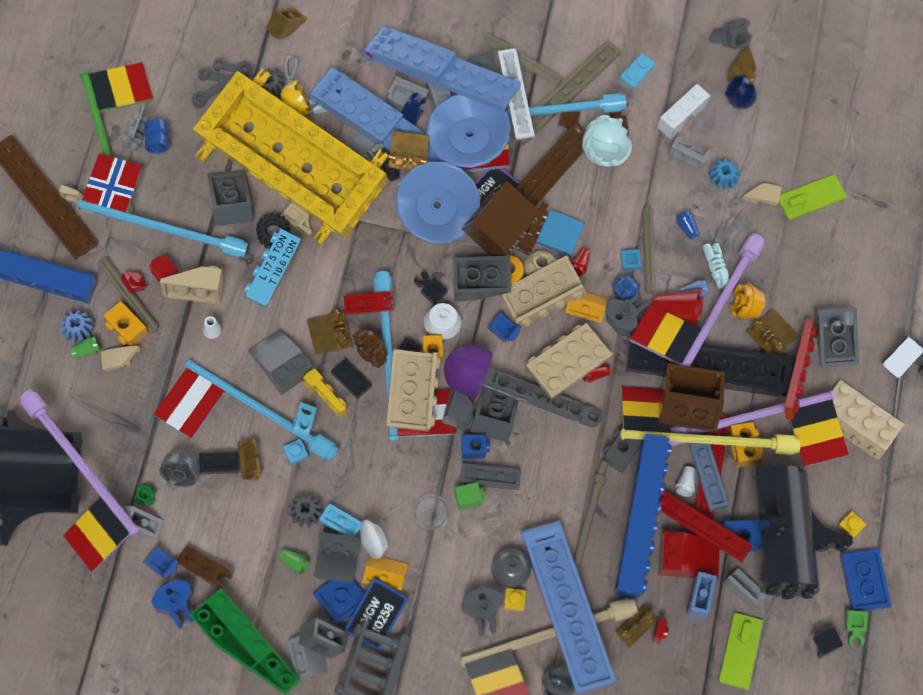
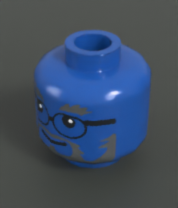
M621 275L612 284V292L619 300H630L639 294L640 285L630 275Z

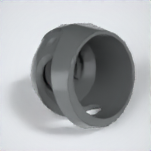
M556 667L546 673L542 678L543 694L572 695L574 687L568 670Z

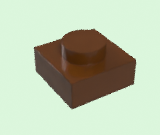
M561 112L558 126L569 128L575 121H579L581 112Z

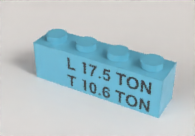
M280 229L279 233L274 232L270 240L273 243L270 250L266 248L261 257L264 260L262 265H257L253 272V276H255L252 283L248 282L244 290L247 293L246 299L266 308L301 241L300 238L283 229Z

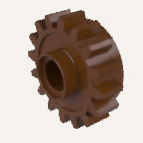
M360 329L352 335L357 352L365 361H368L377 369L387 362V350L373 332Z

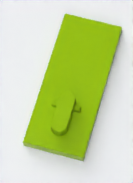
M834 174L781 194L779 205L787 220L790 221L845 200L847 195Z
M733 613L719 683L749 690L763 620Z

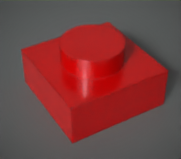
M139 271L123 273L120 277L129 293L144 291L147 287Z
M659 618L652 642L660 644L662 639H666L669 627H666L667 620Z

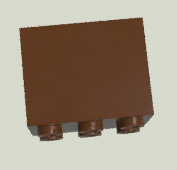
M506 181L490 193L461 230L490 256H504L506 253L510 254L516 247L514 243L517 240L520 241L527 234L525 230L537 222V215L540 211Z
M667 363L660 392L658 423L716 432L724 407L725 372Z

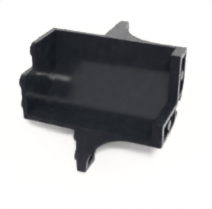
M7 410V416L3 417L2 427H0V545L8 546L13 531L26 519L42 513L78 514L80 503L79 468L48 430L25 423L13 410ZM61 431L81 456L82 434L80 432Z
M788 465L755 466L752 470V479H756L766 581L760 587V593H766L768 596L776 595V597H782L784 600L793 599L794 596H801L802 599L813 598L820 590L816 551L824 552L834 548L836 551H845L853 544L852 535L839 534L828 529L816 518L811 509L806 470L800 469L798 471L797 467Z

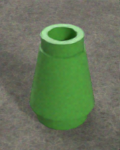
M89 336L70 349L73 357L76 359L98 354L101 346L96 336Z
M283 549L279 554L278 558L294 574L302 575L309 566V561L305 556L287 549Z

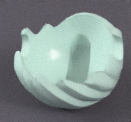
M601 115L588 124L583 135L582 146L586 157L593 164L604 167L619 166L631 154L632 143L626 135L628 130L622 126L623 119L609 118L610 116Z

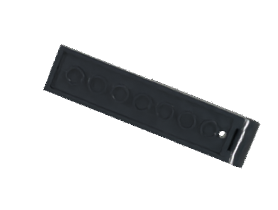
M629 341L626 371L664 377L667 363L676 364ZM702 344L690 367L725 372L724 389L787 397L796 357Z

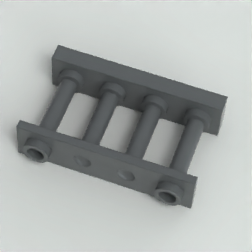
M367 620L361 621L359 624L357 623L353 631L355 638L341 681L336 684L334 694L366 695L348 688L351 676L377 685L379 688L378 695H392L410 637L401 634L391 639L368 630L369 621ZM365 637L389 646L392 650L390 657L384 658L361 649L363 638ZM357 657L384 666V669H386L384 677L380 678L354 668Z

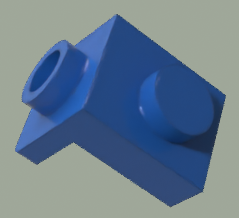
M500 312L497 313L487 328L502 342H508L518 337V331L521 326L519 324L514 325Z
M155 546L143 563L160 577L166 578L176 571L178 561L172 559L159 547Z

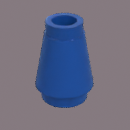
M686 211L676 217L677 224L690 240L700 235L693 214Z

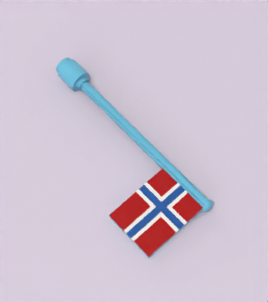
M98 153L83 198L77 202L76 207L78 210H86L217 246L219 249H222V254L237 258L245 257L248 243L244 242L243 239L226 235V238L220 239L127 213L142 165Z

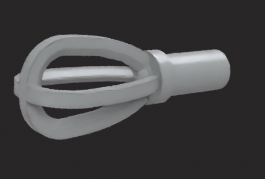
M287 56L284 60L285 85L293 81L296 75L298 62L295 56ZM290 60H293L294 66L292 73L289 76L288 63Z

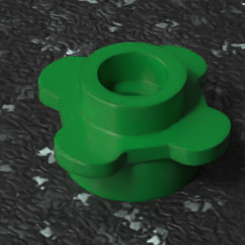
M139 485L135 502L137 504L146 503L149 506L153 505L156 488Z

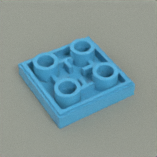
M550 210L536 244L571 257L585 223Z

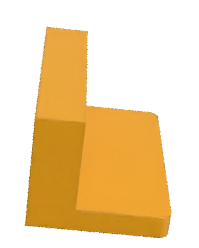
M586 292L580 299L569 301L565 313L601 323L608 298Z
M369 556L362 583L370 585L375 578L401 593L408 564L383 557L373 559Z

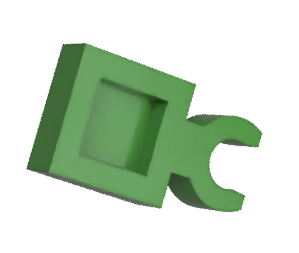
M846 610L845 631H851V635L848 637V645H853L854 638H858L859 646L864 645V637L861 635V632H867L868 612Z

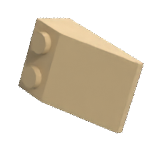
M202 266L162 278L160 285L163 296L166 298L220 305L224 280L222 269L216 266Z

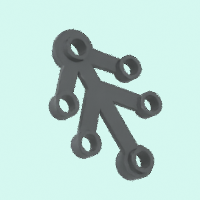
M215 59L213 62V69L215 71L226 70L233 73L226 76L210 73L205 68L198 71V78L201 81L210 80L218 83L203 93H195L192 96V105L196 108H203L206 105L207 99L225 88L237 71L250 78L253 74L252 65L246 61H241L234 65L224 63L221 59ZM220 63L222 66L216 67L215 64ZM245 67L247 71L242 72L241 68ZM204 72L207 74V76L202 77L200 74ZM202 97L203 100L197 101L196 98Z

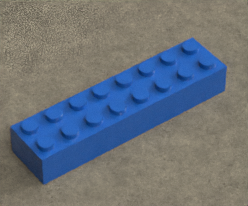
M646 433L641 441L614 595L638 599L646 593L648 581L644 579L645 575L650 571L651 561H648V557L653 553L655 541L651 540L654 533L656 534L658 527L655 517H657L661 510V502H658V500L663 495L665 483H662V479H664L668 470V464L665 463V460L670 456L672 444H668L669 438Z

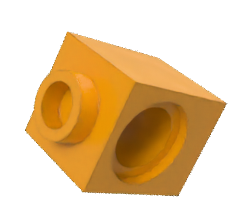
M442 335L423 336V353H429L428 350L430 349L437 350V358H440V364H442Z

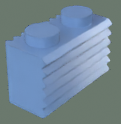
M699 572L694 578L695 581L692 586L687 615L706 620L710 613L717 576Z

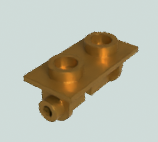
M254 438L248 439L247 442L238 441L242 479L258 481L261 474L259 459L255 458L258 455V442Z
M642 607L634 617L616 632L629 648L658 621L654 617V611L650 608L647 610L645 607Z

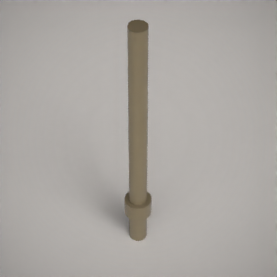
M607 461L600 462L598 473L595 474L593 480L594 488L574 557L578 573L601 488L605 485Z

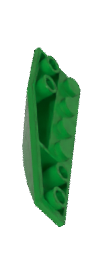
M219 589L189 615L218 649L282 694L286 695L301 682L222 589Z

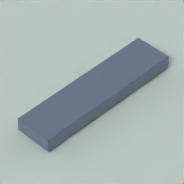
M688 443L709 512L729 507L710 444Z

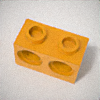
M754 422L731 425L729 428V437H741L740 433L743 432L749 438L759 439V431L755 428ZM731 445L736 468L758 465L763 458L762 447ZM744 451H750L753 457L746 456Z

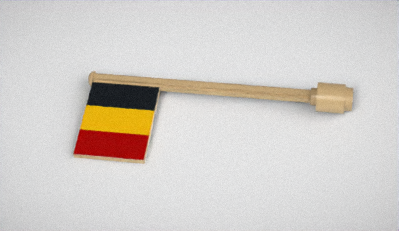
M624 598L609 603V608L593 614L596 623L607 619H613L616 623L634 617L638 610L633 598ZM550 628L465 657L461 656L459 663L463 668H466L476 695H529L512 650L555 637L556 634L554 628Z

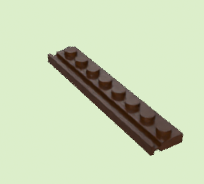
M577 121L566 130L516 187L535 207L584 152L582 139L585 129Z
M10 135L0 142V166L76 261L79 256H83L98 246L96 240L15 138Z

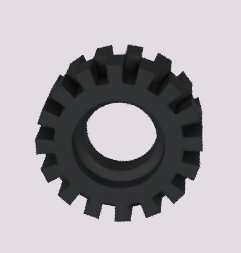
M272 212L270 216L265 214L264 219L260 218L259 223L257 222V239L261 245L264 244L265 248H268V246L271 248L273 244L270 242L272 236L266 233L269 226H278L280 229L290 233L289 221L285 220V216L282 215L280 217L279 213L273 216Z

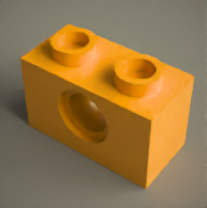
M121 301L103 315L105 320L104 326L110 332L114 331L118 335L116 338L123 346L125 344L127 346H134L148 335L144 324ZM122 324H129L127 328H120Z

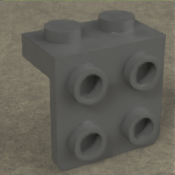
M320 532L314 577L324 580L354 582L360 537Z

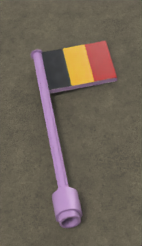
M751 234V236L747 237L740 250L742 259L702 329L650 304L630 341L678 365L690 367L747 264L750 261L757 260L764 247V238L758 234Z
M28 390L19 398L21 406L32 419L37 418L41 420L100 495V498L63 535L88 569L94 572L129 535H134L139 531V526L133 523L47 415L48 406L39 394L33 390Z
M831 390L827 393L798 400L800 401L799 412H795L794 420L789 419L795 437L800 438L799 454L803 467L849 455L833 403L835 394ZM785 403L719 420L717 429L785 412ZM680 426L670 427L671 433L697 435L708 432ZM669 441L668 444H672V447H673V446L680 445V444H684V443H688V442H672V441Z

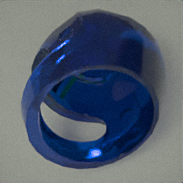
M744 74L735 77L725 91L727 100L732 107L743 110L753 106L757 99L755 86L748 84L749 78Z

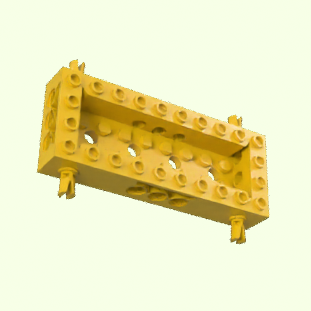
M261 68L253 80L237 71L193 128L198 138L204 142L203 146L194 156L204 163L211 152L216 150L287 201L294 203L322 225L312 238L315 242L319 239V245H323L330 233L336 234L345 241L389 183L386 173L379 169L389 157L388 154H383L382 150L379 149L369 162L263 89V84L271 76L268 71L265 73L264 69ZM252 124L254 129L251 132H245L244 128L246 125ZM281 144L283 150L279 153L274 152V147ZM305 165H311L312 171L309 173H304L303 167ZM336 185L342 187L341 192L338 194L332 192V188Z

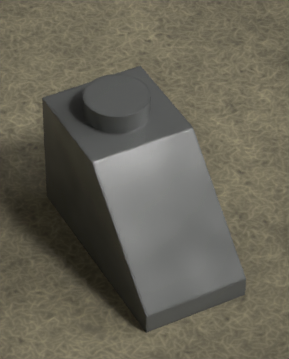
M450 388L442 422L462 430L471 425L474 419V414H472L474 406L469 397Z

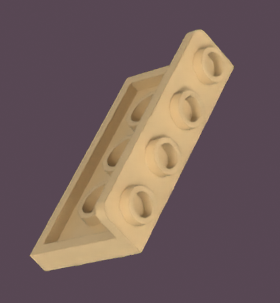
M566 255L512 284L511 293L502 294L516 324H519L521 327H527L535 319L548 316L550 311L565 307L567 302L580 299L586 293V290Z
M585 323L582 326L577 325L573 328L571 334L567 337L565 335L560 337L554 346H547L537 358L535 356L530 358L526 362L525 372L533 376L552 400L609 360L613 354L590 326Z
M393 349L386 427L427 432L431 429V426L434 427L435 415H432V409L436 407L437 396H434V388L438 386V377H435L436 369H439L440 358H437V352L430 354Z
M840 380L833 389L835 394L833 403L843 436L870 456L879 460L904 424Z

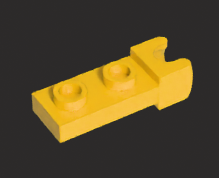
M315 368L309 371L303 377L304 385L311 393L315 391L340 419L346 415L347 405L340 397L336 398L333 394V389L329 384L323 383V377Z

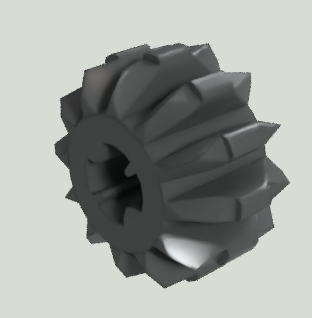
M268 67L267 71L271 76L263 84L262 88L272 95L279 97V92L285 86L283 74L278 73L276 69L271 71Z
M301 494V500L295 497L293 499L295 504L289 505L291 509L289 516L293 517L292 522L297 523L299 521V527L306 523L308 528L311 527V521L317 524V518H320L322 515L319 512L322 510V505H317L319 499L312 500L311 494L307 498H305L304 494ZM305 508L307 510L309 508V513H302V509Z

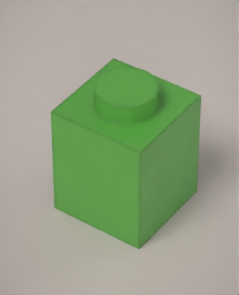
M478 482L455 487L454 495L459 511L482 506L485 494L483 488H479Z

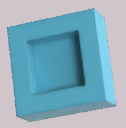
M301 439L283 446L291 466L309 458Z

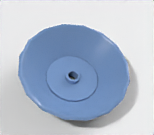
M456 94L437 105L429 117L426 133L429 135L431 149L441 160L457 167L473 168L488 164L502 153L509 142L511 124L505 109L500 111Z
M427 162L414 167L402 178L396 192V211L403 226L415 237L429 243H450L463 238L466 233L461 228L480 207V194L474 180L462 168L447 162ZM434 204H439L440 208L436 209Z

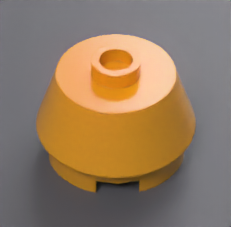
M750 283L745 285L739 284L732 294L735 295L733 305L730 304L731 315L736 316L739 320L758 318L765 305L764 293Z

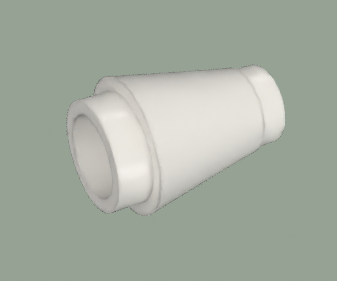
M209 316L204 321L202 332L209 339L217 338L222 331L221 325L214 317Z
M684 467L676 484V492L681 496L690 497L695 492L696 470L693 467Z

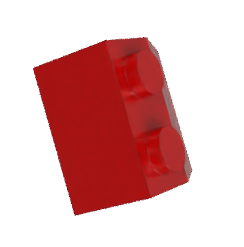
M663 531L660 537L659 575L695 578L699 572L717 576V580H719L720 549L697 535Z

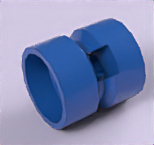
M154 119L144 124V135L146 136L145 150L147 152L160 154L169 150V139L167 138L169 132L166 121Z

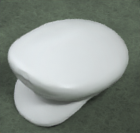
M364 520L359 529L361 544L373 559H380L388 548L386 536L379 525Z

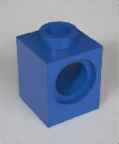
M486 434L462 435V459H485L486 453L490 452L489 441H486ZM478 444L481 448L473 450L471 445Z

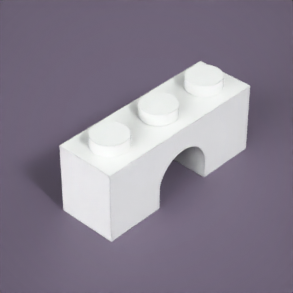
M696 84L660 117L657 128L671 139L683 128L684 123L691 115L696 116L707 106L710 94Z

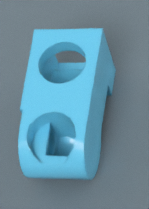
M300 402L293 418L291 433L307 438L317 408ZM302 410H308L311 414L306 415Z

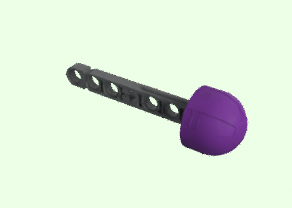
M474 345L460 346L453 350L445 361L444 376L448 385L453 390L472 399L477 397L481 386L572 421H580V424L588 427L598 426L602 419L601 412L594 407L584 406L581 402L560 394L551 400L541 387L489 367L493 352ZM498 380H504L507 386H501ZM516 387H522L525 393H519ZM552 401L560 402L561 407H555ZM570 408H577L579 414H573L570 411ZM588 414L595 415L597 421L590 420Z

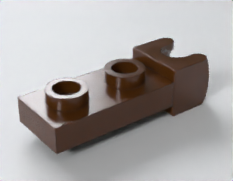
M541 202L538 208L540 213L537 215V222L529 228L527 234L520 240L516 250L526 255L531 253L542 230L539 225L541 222L545 223L549 212H546L548 204Z
M188 545L185 546L176 559L178 565L218 590H224L222 583L219 581L220 578L227 577L231 579L233 577V573L229 569L214 562Z

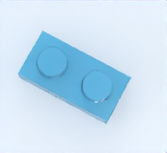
M641 53L624 71L619 80L634 90L653 70L656 63Z
M330 503L319 519L320 523L340 535L354 537L359 533L362 523Z

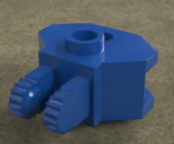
M173 580L156 589L151 600L156 613L170 615L179 629L183 628V623L177 615L185 612L186 618L190 623L194 622L189 616L191 613L188 603L193 592L188 582Z

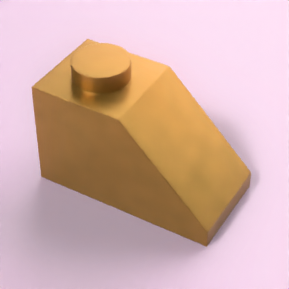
M296 8L275 10L266 29L270 31L274 38H287L305 23L307 18Z
M749 45L744 47L726 79L744 90L748 85L752 86L757 77L754 75L757 67Z

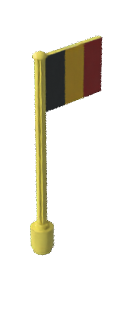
M621 387L623 429L620 432V437L622 440L624 438L642 440L647 433L667 437L672 442L765 447L773 450L774 454L794 455V453H799L800 438L795 437V435L775 434L774 438L757 439L671 433L670 425L658 423L661 389Z

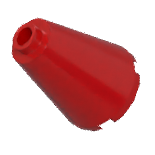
M698 289L656 295L655 299H652L651 305L700 327L701 323H697L698 318H702L704 297H700V294L703 293V290Z

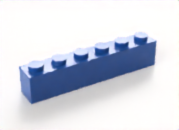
M0 248V279L90 304L97 286L96 279L91 273H80L71 267L62 268L50 261L46 263L41 262L35 257L29 256L27 258L15 251L6 252Z

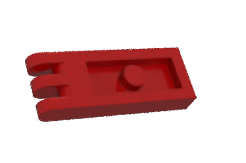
M385 291L344 295V314L348 316L394 311V306H387V304H394V299H387V297L394 296V292Z

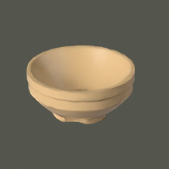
M536 250L530 253L524 262L526 276L544 268L537 265L536 261L538 259H545L547 265L557 261L555 256L546 250Z

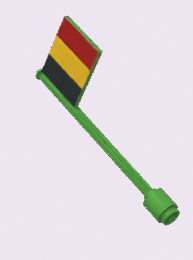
M142 62L89 73L88 71L80 73L103 155L112 157L100 112L153 101ZM130 203L127 213L132 214L133 211Z

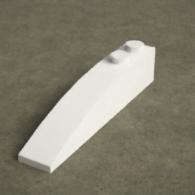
M516 48L498 51L501 75L521 82L520 89L508 104L515 138L519 140L535 137Z

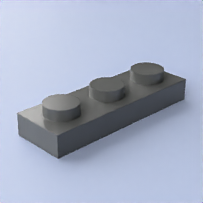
M462 463L460 484L467 485L478 482V485L482 487L519 490L521 469Z

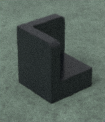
M834 627L813 638L820 651L817 655L819 659L840 649L844 645Z

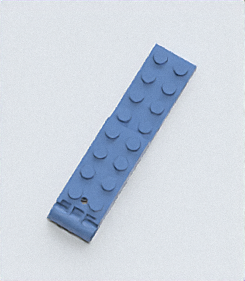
M381 27L362 51V56L368 61L384 65L500 111H504L521 87L520 81L456 58V52L392 28Z
M330 68L308 94V97L314 103L323 107L375 144H383L384 150L390 153L392 131L427 135L404 119L402 113L334 68ZM428 143L427 162H445L436 155Z
M557 520L522 530V540L576 695L616 684L614 673L560 521Z

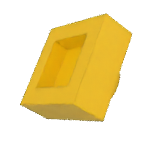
M852 511L838 527L846 535H852L854 538L867 524Z
M506 588L504 610L524 612L526 590Z

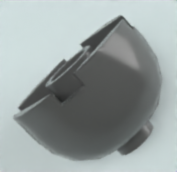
M179 449L171 451L164 457L159 472L165 481L169 482L170 479L176 482L175 486L191 487L198 480L201 467L199 459L188 450Z
M514 548L504 549L499 552L493 559L491 573L495 582L503 588L510 589L523 586L529 579L531 572L529 558L524 552Z

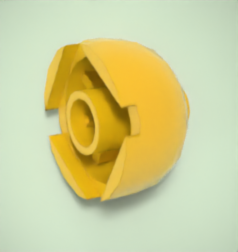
M295 79L283 87L281 90V100L302 116L312 113L313 108L308 107L307 102H309V99L301 84L297 85L298 80Z

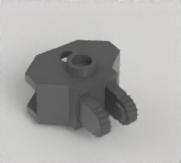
M745 18L725 23L724 27L714 29L709 40L713 44L724 43V47L741 49L748 46L752 40V34L747 32L750 21Z
M640 294L630 300L611 299L607 302L606 322L618 335L630 337L631 333H634L637 328L639 316L650 306L648 303H644L636 309L634 305L642 299Z
M493 588L472 590L462 600V612L472 617L475 623L477 622L479 636H483L485 632L482 621L489 620L491 633H496L495 616L504 602L502 593Z

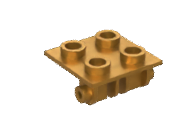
M392 131L388 168L412 170L414 167L426 163L429 135Z
M334 309L331 310L330 315L307 320L315 355L353 347L344 312Z
M774 309L761 320L755 321L752 327L746 331L767 354L778 355L799 337Z

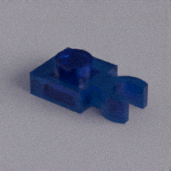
M417 92L412 94L411 103L409 101L406 102L401 111L403 118L414 126L417 125L423 113L420 106L426 102L425 97L420 102L417 101Z

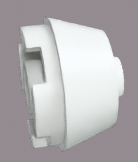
M445 303L431 307L424 317V327L429 335H442V340L453 338L459 332L462 325L459 312L451 305Z

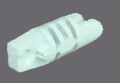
M714 243L712 248L710 244H703V251L707 263H709L711 275L718 289H725L729 282V274L719 243Z

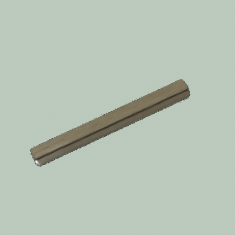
M490 33L484 38L486 44L498 51L514 48ZM516 49L519 64L552 84L559 86L562 82V76Z
M644 207L645 293L654 294L653 208Z
M107 258L99 260V267L138 319L144 324L150 334L158 330L157 324L133 292L129 293L120 278L121 276Z

